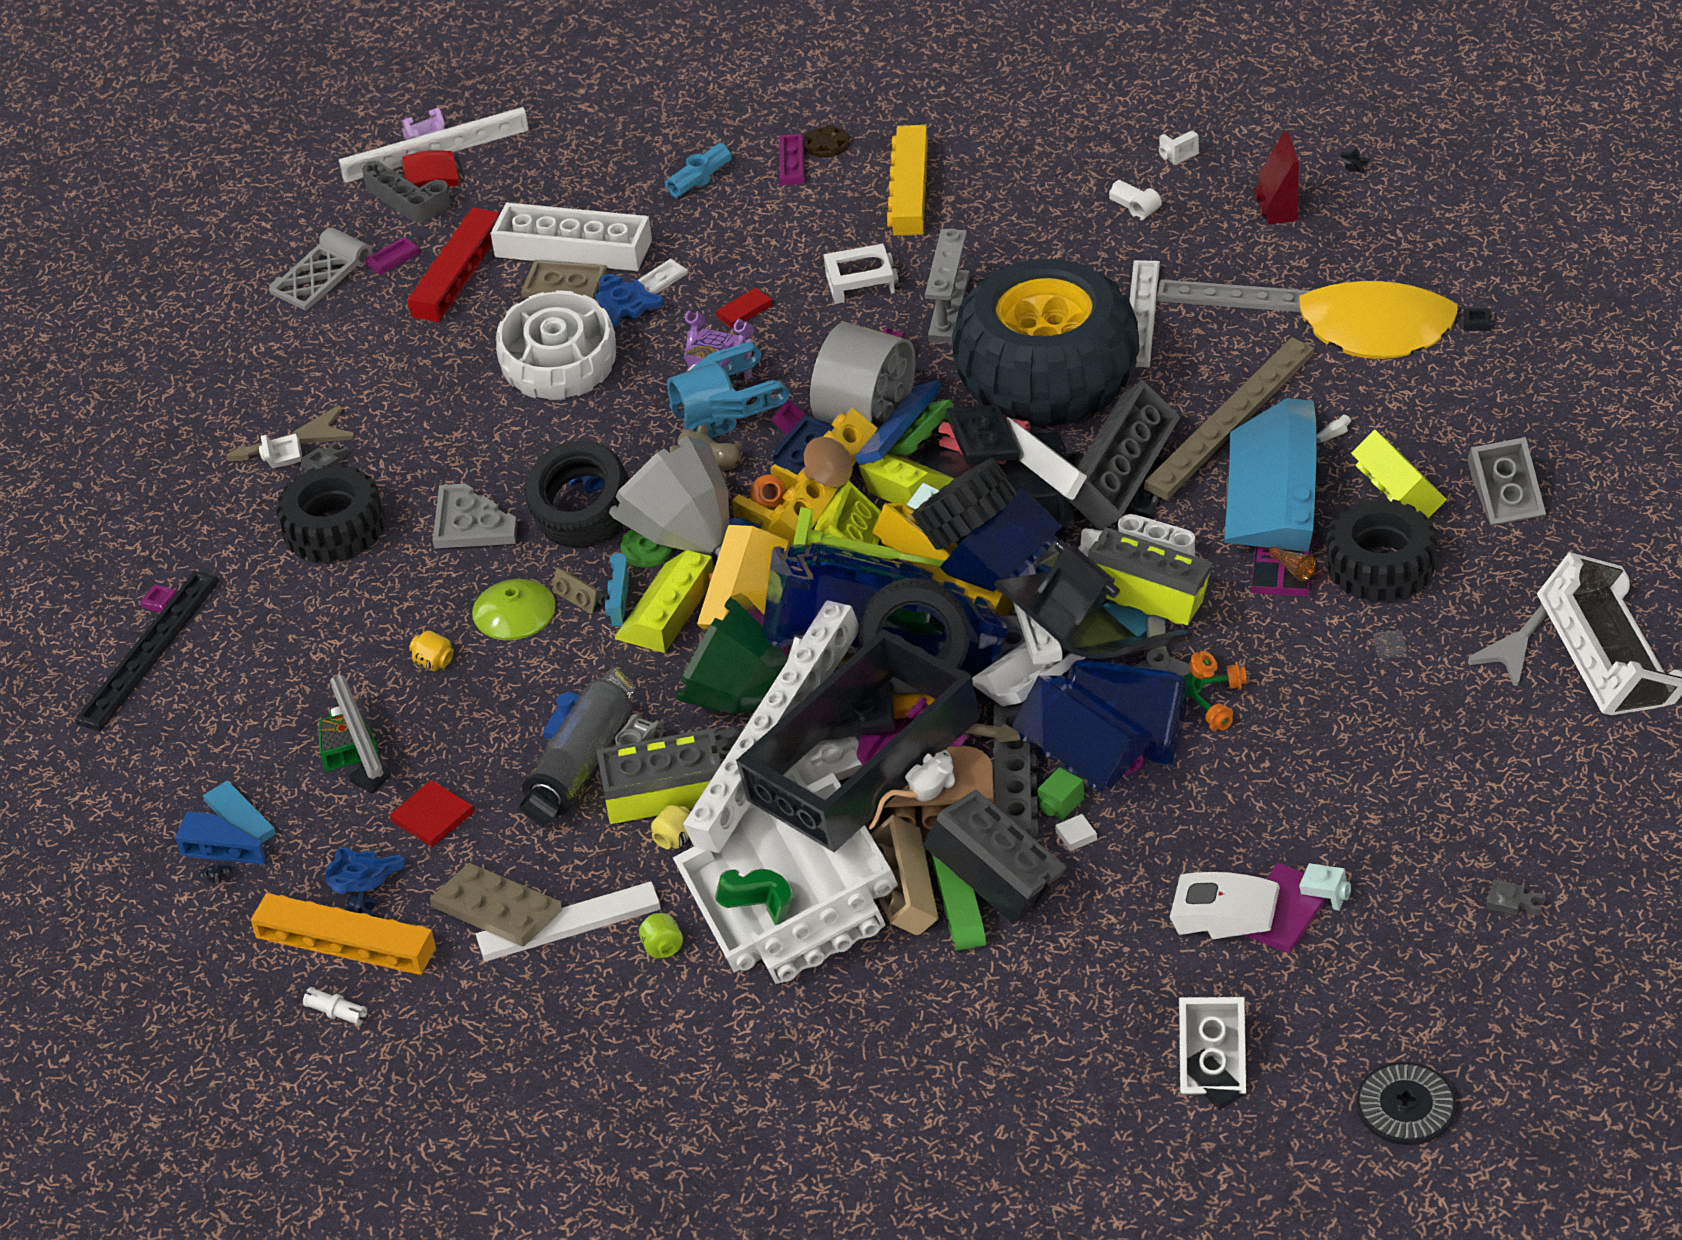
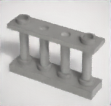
M941 229L925 292V299H936L928 333V342L952 343V333L960 305L965 298L970 278L969 270H959L967 230Z

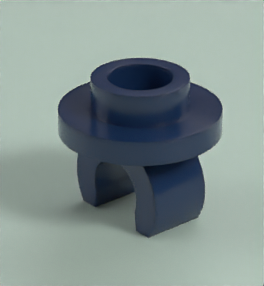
M359 891L356 896L350 895L345 910L374 916L375 912L370 910L375 908L377 900L372 897L363 898V892Z

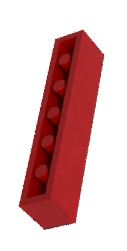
M472 208L468 215L463 218L461 225L453 232L451 239L442 248L437 259L431 263L429 270L420 279L413 293H410L407 303L413 318L440 322L492 247L491 232L500 216L499 212Z

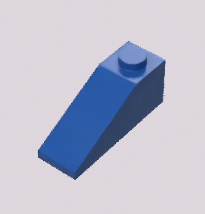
M186 812L175 837L181 856L265 865L266 857L260 841L215 814Z

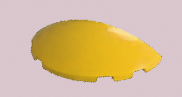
M1384 281L1340 283L1312 290L1299 296L1302 318L1304 322L1308 321L1314 328V335L1325 344L1333 342L1341 346L1345 354L1374 359L1410 355L1412 350L1421 347L1425 349L1431 347L1441 340V335L1447 329L1451 330L1458 310V304L1434 292L1411 285Z

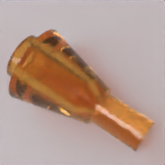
M1273 546L1269 551V556L1280 561L1299 581L1307 580L1315 572L1316 560L1312 555L1286 552L1276 546Z

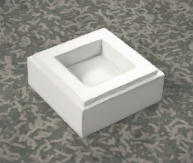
M1083 814L1056 825V833L1070 851L1097 840V833Z

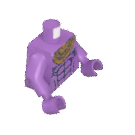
M688 311L685 315V320L691 325V331L687 333L684 359L689 368L687 371H690L692 367L711 353L746 343V338H750L754 334V327L750 323L739 319L734 324V331L739 335L702 329L698 332V328L704 325L705 318L698 311L696 312V317L694 313ZM730 359L723 360L720 365L722 367L727 366Z

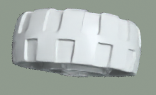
M573 291L542 292L532 295L523 302L516 303L506 312L504 320L500 321L497 329V357L504 377L512 387L515 386L521 390L522 394L535 399L539 397L548 400H563L566 397L585 394L591 391L599 382L602 383L611 372L612 364L615 362L616 338L608 313L599 306L596 300L586 295L575 294Z

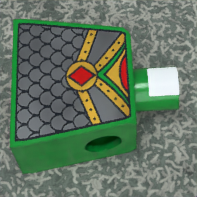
M340 707L331 709L329 712L330 717L319 721V751L325 772L362 762ZM363 719L367 732L370 736V739L378 756L374 736L371 733L369 727L367 726L365 720Z

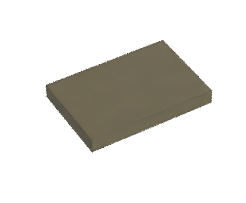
M534 260L521 295L528 298L542 292L573 291L575 294L586 295L596 300L595 295L599 293L600 279L608 271L607 265Z

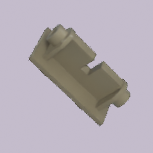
M559 567L556 568L552 590L554 593L590 614L594 613L595 606L598 603L600 605L605 604L607 595H605L604 590L588 585L587 582L576 577L571 571L566 572Z

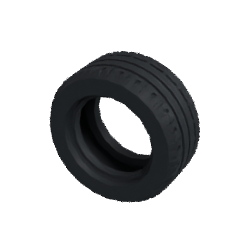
M570 441L551 448L532 466L525 482V501L539 530L549 540L567 547H586L608 539L622 527L623 524L614 519L609 511L614 505L618 508L620 502L616 498V494L630 479L620 458L609 447L593 441ZM593 476L605 481L602 495L595 503L583 510L568 512L558 510L553 506L557 492L564 484L575 478Z
M905 578V580L900 579L892 582V584H887L874 594L861 616L859 624L860 649L881 631L886 618L896 609L906 605H923L934 610L942 618L947 630L944 646L935 657L945 660L949 665L959 670V667L962 666L969 647V626L962 605L947 588L945 589L944 586L931 582V580Z

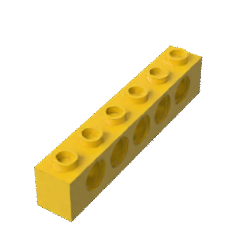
M854 408L845 415L841 412L831 424L834 427L832 432L829 430L823 436L832 438L842 444L849 453L852 467L857 461L855 455L878 429ZM804 468L795 478L798 482L796 486L792 485L782 497L785 500L784 504H779L771 513L770 517L773 520L767 528L774 535L790 541L791 549L793 548L800 507L814 509L813 528L838 490L823 486L815 480H809L804 474Z

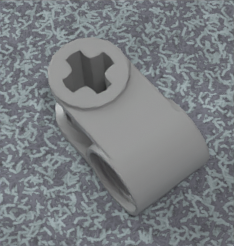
M633 714L624 728L616 735V746L662 738L664 725L662 722L655 721L653 723L642 719V716L639 714Z

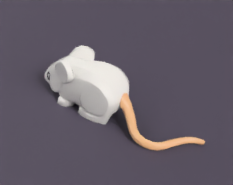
M943 750L938 752L935 757L928 753L923 759L924 764L922 766L916 764L905 776L910 787L907 791L890 790L882 797L869 829L875 826L884 803L891 796L898 795L916 798L920 801H930L940 794L943 787L951 788L955 784V776L949 752Z

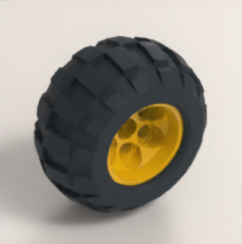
M1062 259L1027 260L991 273L976 288L972 289L969 295H966L960 305L952 333L954 365L964 386L968 387L972 397L981 405H998L1006 417L1029 421L1030 424L1037 426L1071 423L1084 419V416L1090 413H1097L1104 409L1115 399L1116 395H1119L1122 388H1125L1137 364V356L1140 351L1138 322L1127 295L1123 296L1119 286L1102 272L1092 270L1087 265Z

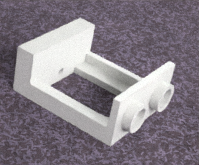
M884 244L824 254L825 273L835 304L845 302L844 291L888 283L891 294L895 293L894 284L898 283L896 268L891 269L893 268L891 253H886ZM868 257L881 258L882 267L865 272L841 276L837 263Z

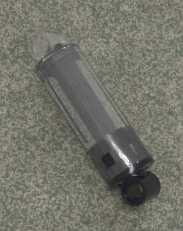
M615 666L602 679H595L585 687L522 784V792L525 798L520 803L518 809L541 828L554 815L560 816L567 813L599 763L597 749L609 747L632 711L630 696L637 685Z

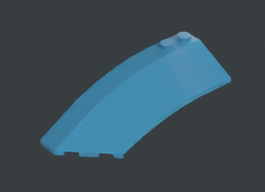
M1286 398L1230 432L1224 543L1309 552L1313 533L1316 481V416L1314 401Z

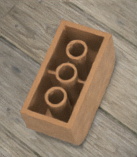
M948 747L946 750L952 758L955 784L951 788L943 787L940 794L930 801H920L916 798L896 795L882 808L878 821L874 826V831L889 817L894 815L919 827L922 841H925L927 833L931 831L940 812L975 789L995 805L993 769L990 758L983 751L973 747ZM909 784L903 790L907 791L910 787Z

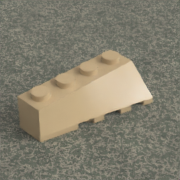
M892 815L870 834L892 870L898 884L888 895L880 897L879 901L891 924L914 935H919L938 920L919 827Z

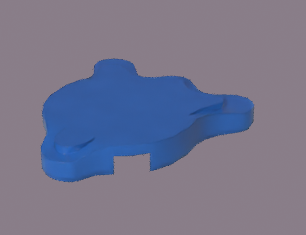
M606 274L601 277L599 293L595 295L599 306L608 313L613 328L619 325L624 316L639 318L645 310L658 309L663 306V298L660 295L648 292L638 280L633 278V283L623 282L622 277L613 274Z
M346 847L338 848L335 851V860L326 867V883L333 891L339 894L370 890L384 883L390 874L405 868V858L399 855L377 858V853L374 851L355 852Z

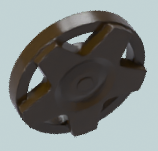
M826 125L825 127L808 131L804 138L805 150L809 154L821 158L834 157L843 153L850 143L848 132L835 127V125Z

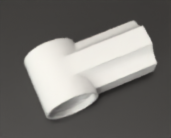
M1121 180L1113 183V187L1109 192V199L1129 208L1131 215L1140 217V220H1144L1160 208L1162 204L1161 198L1155 190L1149 188L1141 191Z

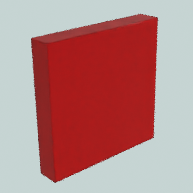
M430 780L390 814L391 822L427 845L434 847L469 817L474 810L471 804Z

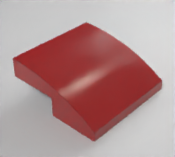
M424 151L402 157L401 162L405 179L418 188L433 180H443L450 187L458 185L459 177L453 151Z

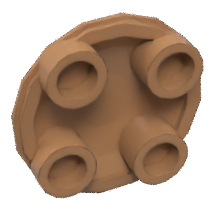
M822 436L814 438L806 445L804 451V474L809 480H815L823 486L838 489L850 479L852 460L848 451L841 443L832 438Z

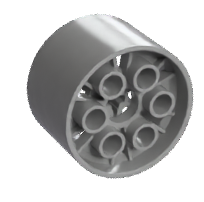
M842 322L834 327L820 349L812 374L810 405L814 417L820 421L832 424L841 412L845 415L854 408L879 429L912 391L916 357L911 341L848 322Z

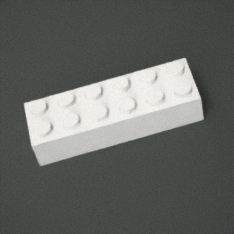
M516 203L505 204L491 232L495 257L607 265V268L631 271L639 270L652 241L649 216Z

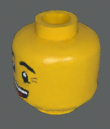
M430 630L423 632L420 636L416 635L409 647V650L412 651V661L433 672L438 671L440 668L445 669L454 653L450 640Z

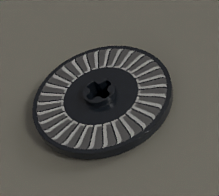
M1396 1062L1381 1066L1364 1078L1357 1092V1111L1363 1124L1376 1136L1396 1144L1416 1145L1436 1139L1450 1127L1456 1113V1097L1449 1082L1437 1071L1418 1063ZM1404 1099H1410L1409 1106L1402 1105Z

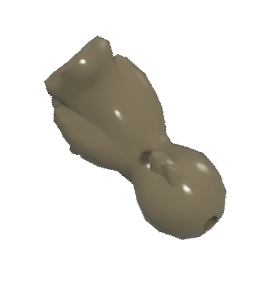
M706 424L699 425L696 432L690 428L686 429L678 437L677 444L685 436L706 441L711 447L721 470L735 469L741 463L742 454L740 451L742 444L715 442L706 434L708 432ZM679 444L671 446L669 453L680 448Z

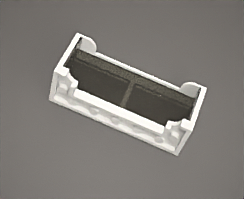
M1569 552L1538 591L1537 595L1601 712L1608 715H1616L1675 704L1682 696V671L1673 670L1669 674L1663 671L1623 601L1630 588L1629 578L1623 567Z

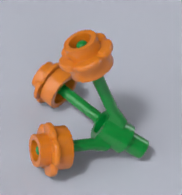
M1207 651L1195 652L1191 656L1189 663L1191 672L1180 676V678L1171 679L1170 687L1172 690H1180V692L1186 693L1208 711L1205 719L1210 724L1209 728L1212 731L1218 729L1225 730L1232 724L1233 710L1220 703L1211 706L1198 693L1204 684L1229 681L1230 689L1239 688L1241 690L1242 684H1247L1245 666L1239 667L1238 662H1235V665L1227 666L1226 675L1213 676L1214 671L1217 670L1215 658Z

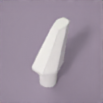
M1342 415L1338 420L1329 423L1316 435V442L1322 443L1345 434L1348 431L1347 426L1350 424L1351 419L1347 415Z

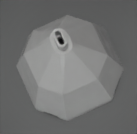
M685 436L678 441L680 448L671 453L666 449L657 452L617 492L616 498L620 504L618 508L615 505L611 507L609 513L614 519L656 544L694 551L709 556H719L729 525L728 488L709 444L706 441Z

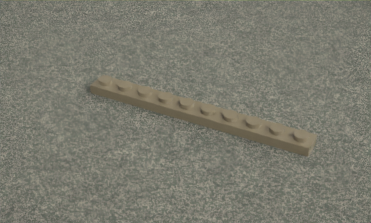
M1291 337L1145 480L1144 489L1168 500L1230 439L1231 431L1246 423L1313 355L1314 347Z

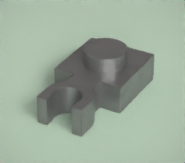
M337 442L330 444L327 450L317 448L301 458V467L305 470L315 468V470L320 469L324 465L336 467V465H339V461L348 456V448L344 447L338 450Z
M1494 879L1487 899L1486 909L1517 915L1519 909H1523L1529 914L1540 916L1542 906H1536L1532 903L1544 905L1545 895L1539 893L1526 894L1524 893L1525 886Z

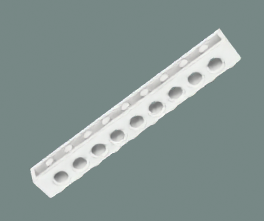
M827 600L801 642L683 823L695 847L720 853L751 804L747 801L736 759L833 674L859 633L860 625L852 606Z

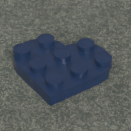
M804 415L776 447L773 453V465L776 464L798 475L805 467L804 451L806 445L814 438L824 436L829 430L832 432L834 427L829 423ZM857 461L853 465L852 469L858 465Z

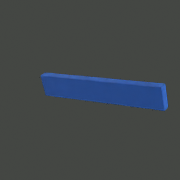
M938 380L915 386L855 455L858 464L862 465L881 460L939 393L942 387Z

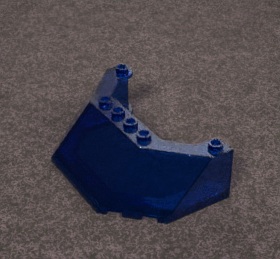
M819 542L812 543L811 548H807L803 544L790 545L788 551H784L785 548L781 546L773 547L762 629L770 644L777 647H785L786 644L793 643L794 636L805 635L827 600L852 606L857 621L860 624L861 616L867 603L881 588L900 579L922 578L944 586L945 589L947 588L958 599L965 611L969 626V647L962 666L959 667V670L966 671L973 678L998 660L1008 628L988 599L977 596L975 600L964 594L965 588L949 580H945L944 584L932 579L933 573L924 568ZM906 605L901 607L914 612H930L944 624L942 618L934 610L923 605ZM882 627V629L894 635L901 636L906 642L923 648L934 657L941 652L946 641V627L944 628L943 635L918 637L909 631L898 628ZM859 633L851 646L857 647L859 645ZM974 687V692H975V693H976L977 691H980L979 689H977L976 687Z

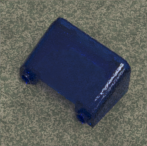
M1088 660L1075 661L1071 665L1056 735V749L1074 751L1079 744L1085 742L1086 736L1143 744L1144 755L1149 760L1155 763L1173 765L1186 717L1185 679L1178 673Z

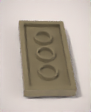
M471 863L465 865L430 897L433 908L522 947L562 911L560 901Z

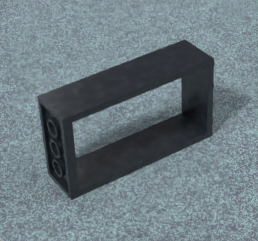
M882 629L736 759L747 801L835 853L875 816L879 802L887 792L895 789L903 790L909 784L905 776L916 764L922 766L924 764L923 759L928 753L935 757L938 752L946 750L980 719L973 679L966 671H960L949 665L945 660L927 653L923 648L906 642L901 636ZM892 676L936 699L826 800L783 776L825 738L835 726H838ZM893 795L890 798H888L884 803L883 807L886 806L896 795Z

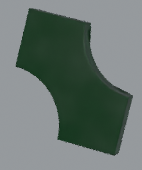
M898 608L886 618L883 627L898 628L909 631L918 637L943 635L945 625L930 612H914Z

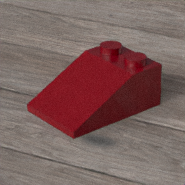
M1289 131L1282 133L1258 175V186H1254L1255 200L1260 201V216H1265L1268 225L1298 221L1299 160Z

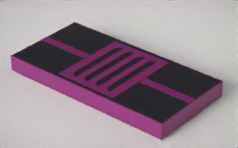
M1315 512L1309 552L1255 546L1251 593L1308 596Z

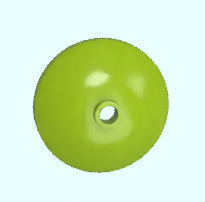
M509 579L498 582L486 589L475 601L472 615L476 627L485 635L499 640H518L532 636L544 629L554 617L556 603L552 592L543 584L528 579Z

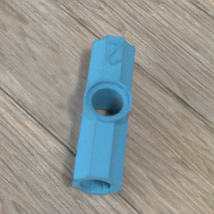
M718 143L704 154L689 156L686 160L687 166L665 181L666 189L670 192L671 196L678 198L694 186L707 184L713 172L732 160L731 152L727 149L726 145Z

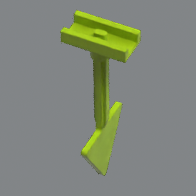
M800 507L790 563L804 565L809 546L816 548L825 546L887 559H903L960 570L961 564L902 553L890 547L824 535L823 531L812 529L814 509Z

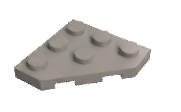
M467 484L439 485L433 533L434 549L516 544L517 521L515 516L509 512L505 514L499 510L497 504L485 496H478L474 493L473 488Z

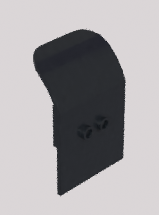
M1063 540L1058 541L1054 547L1060 553V556L1049 572L997 580L994 584L995 587L1072 654L1096 659L1117 657L1178 644L1188 640L1193 635L1189 630L1185 629L1154 635L1145 639L1134 635L1101 606L1107 594L1112 598L1119 594L1120 589L1114 585L1115 580L1075 545L1069 546Z

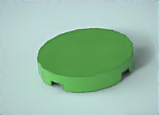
M632 529L624 534L621 543V553L626 556L627 562L638 567H654L662 564L675 551V548L656 544Z

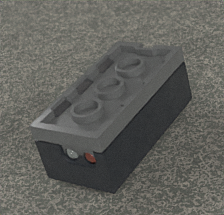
M976 789L940 812L936 819L937 821H935L923 844L937 859L944 863L1013 924L1028 915L1031 908L1035 910L1050 898L1067 868Z

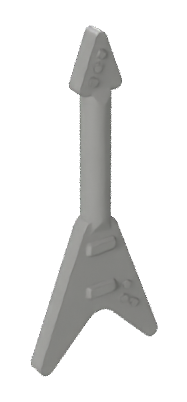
M1542 602L1519 632H1515L1469 656L1468 664L1501 662L1505 664L1512 684L1517 686L1520 681L1528 638L1548 615Z

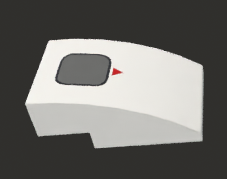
M1225 872L1180 874L1170 919L1179 935L1208 930L1212 939L1270 931L1280 887L1277 882L1244 874Z

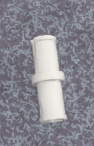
M310 987L307 992L311 996L305 993L303 998L304 1006L326 1013L327 1017L332 1019L338 1017L360 1026L363 1020H360L359 1017L365 1019L367 1016V1007L346 1001L339 994L330 995Z

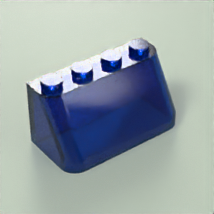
M1021 487L1017 491V496L1010 503L1006 504L1005 508L998 511L995 516L985 521L984 524L974 529L964 538L940 568L950 577L995 592L998 589L994 586L997 580L1009 579L1013 575L1019 577L1029 567L1026 564L1028 561L1033 564L1044 553L1041 550L1042 548L1046 551L1050 549L1058 540L1055 536L1056 533L1063 526Z
M1060 675L1037 677L1011 726L1020 732L1021 739L1031 744L1036 743L1043 748L1042 753L1051 759H1059L1066 764L1064 766L1066 770L1078 776L1082 775L1089 780L1088 785L1102 792L1104 790H1111L1147 748L1153 737L1148 730L1075 681Z

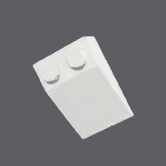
M1244 997L1179 998L1181 1094H1206L1207 1092L1204 1088L1242 1090L1240 1093L1246 1094ZM1205 1049L1200 1056L1202 1071L1208 1075H1218L1225 1069L1239 1082V1086L1199 1087L1187 1074V1058ZM1212 1056L1221 1067L1217 1070H1209L1204 1066L1203 1061L1207 1057Z

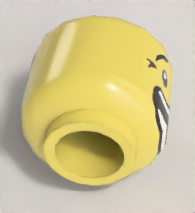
M668 805L651 823L653 840L665 849L682 847L690 838L683 823L691 811L683 806Z

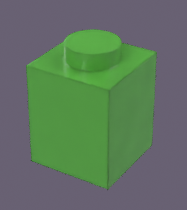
M1060 767L1038 788L1039 808L1046 815H1054L1061 820H1064L1084 799L1083 779Z

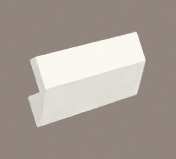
M1025 641L972 678L973 686L1003 707L1021 703L1086 657L1072 654L1059 642L1062 649V661L1033 665Z

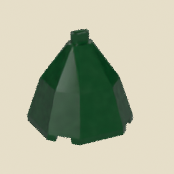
M739 593L729 597L724 607L729 612L723 620L714 618L682 675L681 682L687 687L685 690L679 689L677 691L675 699L678 701L729 713L755 712L787 663L790 650L782 634L747 596Z

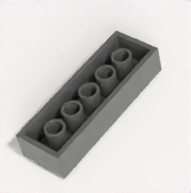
M1143 380L1121 395L1077 467L1078 470L1087 476L1086 480L1073 500L1065 497L1100 531L1122 517L1180 418Z

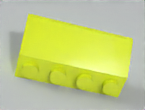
M848 480L836 491L819 517L814 530L823 531L824 535L878 545L880 538L873 533L881 511ZM809 546L811 553L817 559L823 560L827 565L867 567L873 559L871 555L825 546L820 548Z
M686 550L666 562L615 635V639L666 653L709 588L708 574L714 572L712 556Z

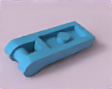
M616 553L610 557L611 568L614 570L612 572L613 580H608V596L610 599L605 601V614L611 617L612 626H622L625 616L629 572L626 556L622 553Z

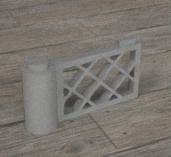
M328 228L321 234L320 244L282 278L278 277L269 285V292L306 311L325 296L356 266L363 267L366 264L365 258L373 254L372 247L337 229ZM321 254L327 256L326 260L314 262ZM334 265H344L341 269L332 270ZM328 267L326 272L315 273V269ZM310 270V275L297 277L301 272ZM328 279L324 284L315 285V281ZM311 282L310 287L298 289V284ZM287 286L294 287V290L281 291L282 288ZM311 294L305 302L298 299V296Z

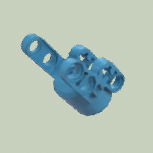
M746 342L711 353L692 367L690 371L670 377L667 380L672 413L677 418L684 419L685 430L689 428L694 430L699 425L706 424L708 428L706 434L710 438L733 431L737 423L736 418H744L784 404L789 398V390L784 383L776 380L737 392L734 390L729 376L752 369L761 359V351L752 342ZM754 351V355L750 359L744 360V356L748 352ZM730 359L727 366L722 367L720 365L723 360ZM781 389L779 395L770 397L774 390ZM757 397L753 404L746 405L750 398ZM683 403L684 410L678 411V407Z

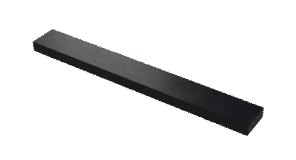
M194 570L75 718L77 725L101 732L219 583L217 576Z

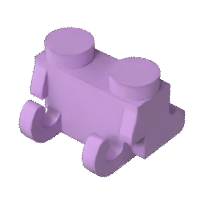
M435 108L429 111L430 116L435 115V117L411 126L410 124L413 123L412 117L402 120L404 138L409 140L444 130L445 123L440 109Z

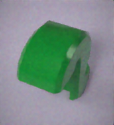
M733 869L727 870L720 875L715 900L725 908L766 904L767 911L774 925H778L784 922L789 914L793 900V891L785 878L772 870H752L742 877L739 875L738 870Z

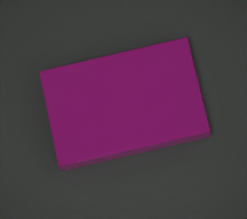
M1277 862L1266 878L1267 880L1277 882L1280 887L1271 930L1244 935L1290 954L1328 898L1301 894L1299 885L1305 873Z

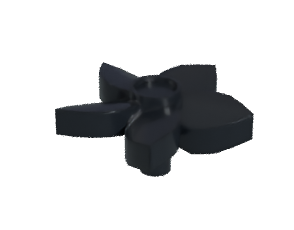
M1357 147L1351 153L1342 152L1340 155L1342 160L1347 163L1345 169L1352 171L1355 168L1357 172L1362 174L1364 173L1362 165H1366L1370 161L1368 158L1360 157V151Z

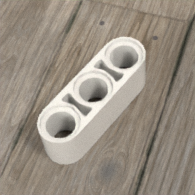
M1133 514L1125 515L1118 521L1119 532L1195 556V536L1189 530Z

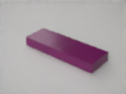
M803 134L779 136L780 186L805 184Z

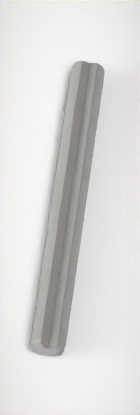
M343 675L332 677L330 680L331 687L366 773L371 779L381 777L383 774L381 763L346 678Z

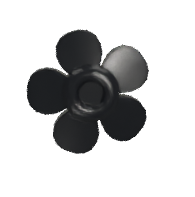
M229 865L210 866L198 872V877H214V881L217 883L220 882L221 874L232 872L233 868Z

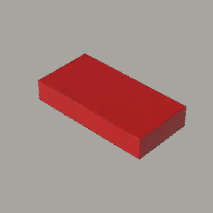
M754 288L718 309L716 315L718 319L734 329V324L737 320L741 319L745 322L771 307L772 299L757 288Z

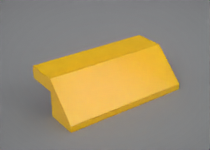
M728 525L697 624L700 628L708 630L714 618L723 620L729 612L724 607L729 597L739 593L747 596L768 619L791 546L790 541L754 526Z

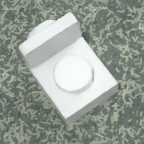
M1190 131L1173 140L1165 134L1161 135L1159 147L1161 157L1177 165L1199 154L1198 134Z

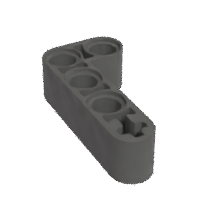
M368 162L362 167L366 189L413 222H425L451 205L448 186L443 180H433L418 188L381 162Z

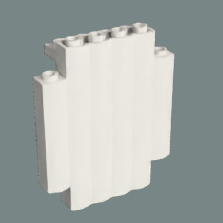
M792 766L783 775L824 800L841 786L834 773L808 786L805 785L795 766ZM752 803L745 811L720 853L694 846L673 857L733 972L748 970L762 958L775 984L790 981L803 969L820 965L829 955L848 950L857 940L876 935L885 926V923L873 899L888 895L898 885L892 870L865 825L833 853ZM733 869L738 870L739 875L742 877L757 869H769L782 875L793 891V900L786 920L778 925H774L767 911L766 904L725 908L718 904L715 900V893L720 875L727 870Z

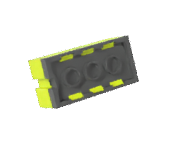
M1107 527L1099 535L1098 541H1095L1091 546L1087 556L1115 580L1114 585L1120 589L1119 594L1115 598L1107 594V599L1113 600L1121 606H1131L1140 609L1148 615L1166 618L1174 624H1184L1187 626L1203 602L1213 562Z
M713 728L597 749L610 824L657 816L668 805L683 806L689 810L693 809L721 766Z

